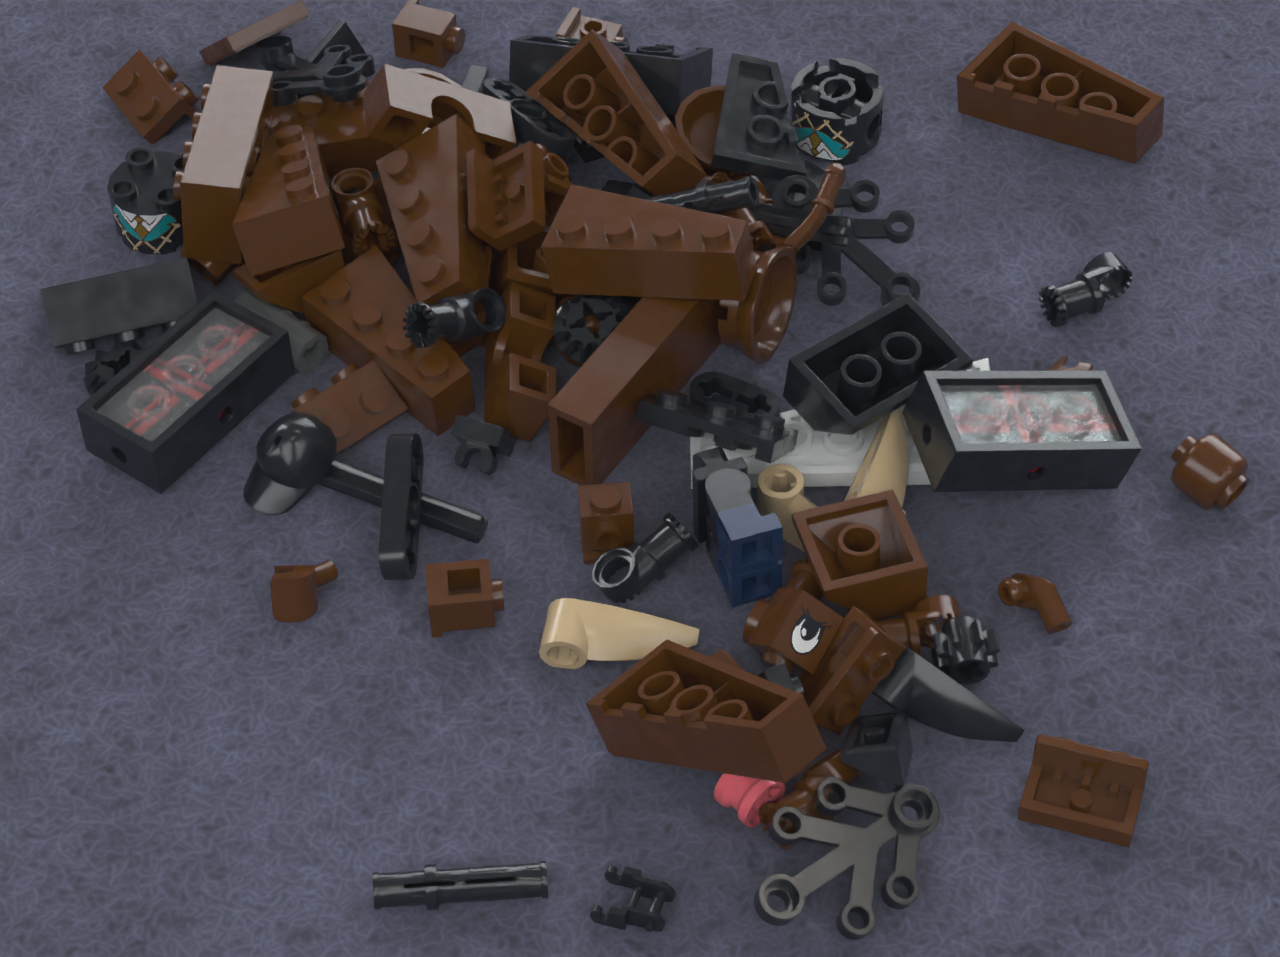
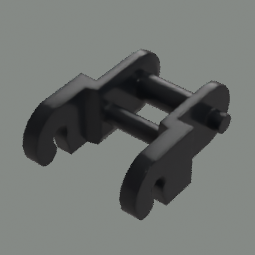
M609 865L604 875L605 879L611 884L634 889L628 906L623 905L622 908L611 906L607 915L602 913L603 908L601 906L594 905L590 918L597 924L626 930L627 924L642 927L648 932H652V930L662 931L665 926V920L660 916L664 902L674 900L675 890L665 882L643 878L641 870L625 866L622 875H618L617 867ZM640 896L652 899L648 911L636 908Z

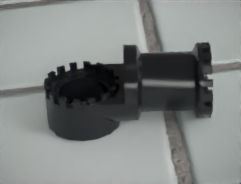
M1102 253L1094 257L1086 265L1083 272L1076 275L1074 281L1058 287L1051 285L1040 289L1039 295L1041 297H1039V301L1043 303L1040 306L1041 309L1046 308L1043 315H1048L1046 319L1050 321L1052 326L1061 327L1066 325L1067 320L1086 312L1088 314L1101 312L1104 302H1106L1104 298L1111 300L1108 295H1113L1117 298L1119 297L1117 295L1119 292L1123 295L1126 292L1123 288L1130 287L1128 281L1132 282L1133 274L1115 253Z
M481 288L469 293L444 297L434 305L428 306L424 302L413 303V305L407 307L408 310L405 311L407 317H404L402 322H406V325L403 326V330L408 331L405 334L406 338H411L410 342H415V347L426 348L440 339L455 342L495 332L503 326L506 311L503 300L496 291L490 288ZM476 300L480 301L481 305H484V311L487 312L485 325L476 317L474 309Z
M669 512L663 517V523L641 543L634 541L627 549L615 548L601 555L593 567L592 578L609 600H612L614 603L619 601L625 603L627 598L630 601L633 600L635 593L639 596L641 591L655 578L661 581L666 576V569L686 551H694L699 544L688 531H683L685 527L683 525L680 527V522ZM623 566H630L628 575L622 581L609 584L610 576L615 573V570H620Z

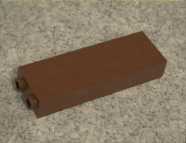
M750 236L752 246H754V237ZM642 297L549 402L548 418L552 472L578 485L602 484L651 426L650 424L635 420L639 400L652 394L657 395L658 389L677 392L683 389L722 343L718 332V318L727 320L728 308L720 307V300Z

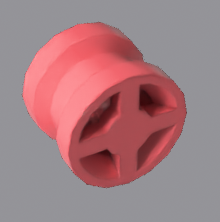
M723 773L715 786L713 795L714 799L723 807H733L738 811V819L744 825L754 828L760 824L759 808L767 802L775 804L780 801L784 796L785 785L781 782Z

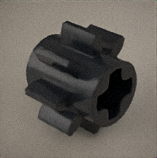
M969 616L953 618L942 626L941 633H934L932 635L934 648L931 649L934 666L941 671L948 669L949 676L959 684L980 682L988 676L990 668L998 666L996 653L1000 651L996 630L988 629L982 631L981 623L978 619Z

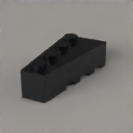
M526 35L510 40L509 82L516 84L526 92L582 38ZM609 41L623 51L670 121H675L678 108L685 98L695 90L711 86L713 48L696 47V51L685 55L674 54L675 45L656 44L655 46L637 47L636 51H630L629 42Z

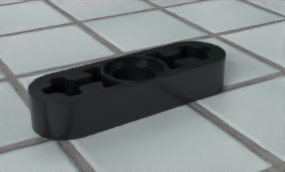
M487 78L483 81L480 93L510 103L515 137L524 144L532 141L534 144L544 145L548 153L557 154L563 161L569 159L576 138V133L557 119L516 84L498 78Z
M417 433L390 434L386 443L379 540V566L384 580H411L415 577L417 570L424 466L423 445Z

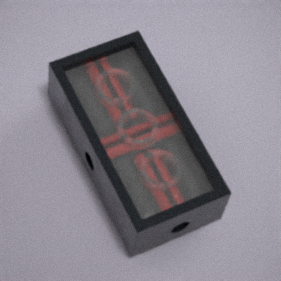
M213 290L76 409L86 450L162 494L295 373L288 331Z
M1106 370L923 371L902 411L934 492L1117 489L1142 449Z

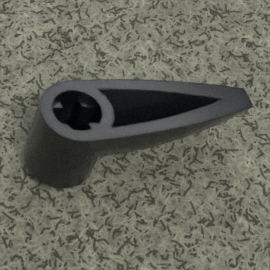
M904 646L905 650L895 661L890 674L881 680L871 693L896 711H904L908 717L920 723L958 737L985 741L1017 742L1025 731L906 646Z

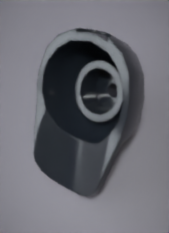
M293 412L276 420L265 430L256 445L257 460L249 474L243 491L245 501L252 508L268 515H279L290 511L329 470L337 450V441L332 429L309 413Z

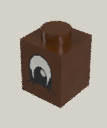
M778 587L747 643L763 654L760 662L768 668L785 663L789 675L791 672L813 675L842 624L844 617L803 589Z

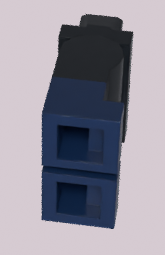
M721 447L694 454V470H692L694 534L699 543L707 541V554L732 608L758 601L761 598L771 597L778 587H782L783 527L776 513L760 515L751 498V481L748 477V467L743 457L728 460Z

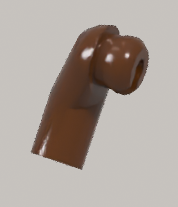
M1015 573L1011 577L1002 579L999 583L998 596L1002 603L1007 606L1016 605L1021 608L1037 610L1049 635L1065 630L1072 625L1071 618L1056 586L1048 578L1026 573Z

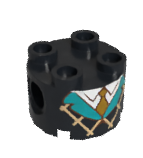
M833 58L830 59L829 66L818 68V61L806 65L796 73L791 84L790 124L791 127H795L798 138V150H802L815 158L834 161L842 165H851L858 161L859 156L865 155L877 145L882 133L884 90L883 84L880 86L878 83L879 76L872 68L858 61Z
M147 147L134 148L126 154V161L121 163L110 175L107 186L117 233L122 237L123 243L127 247L144 254L164 255L176 252L175 246L183 244L181 200H174L173 186L176 171H184L183 154L171 151H152Z

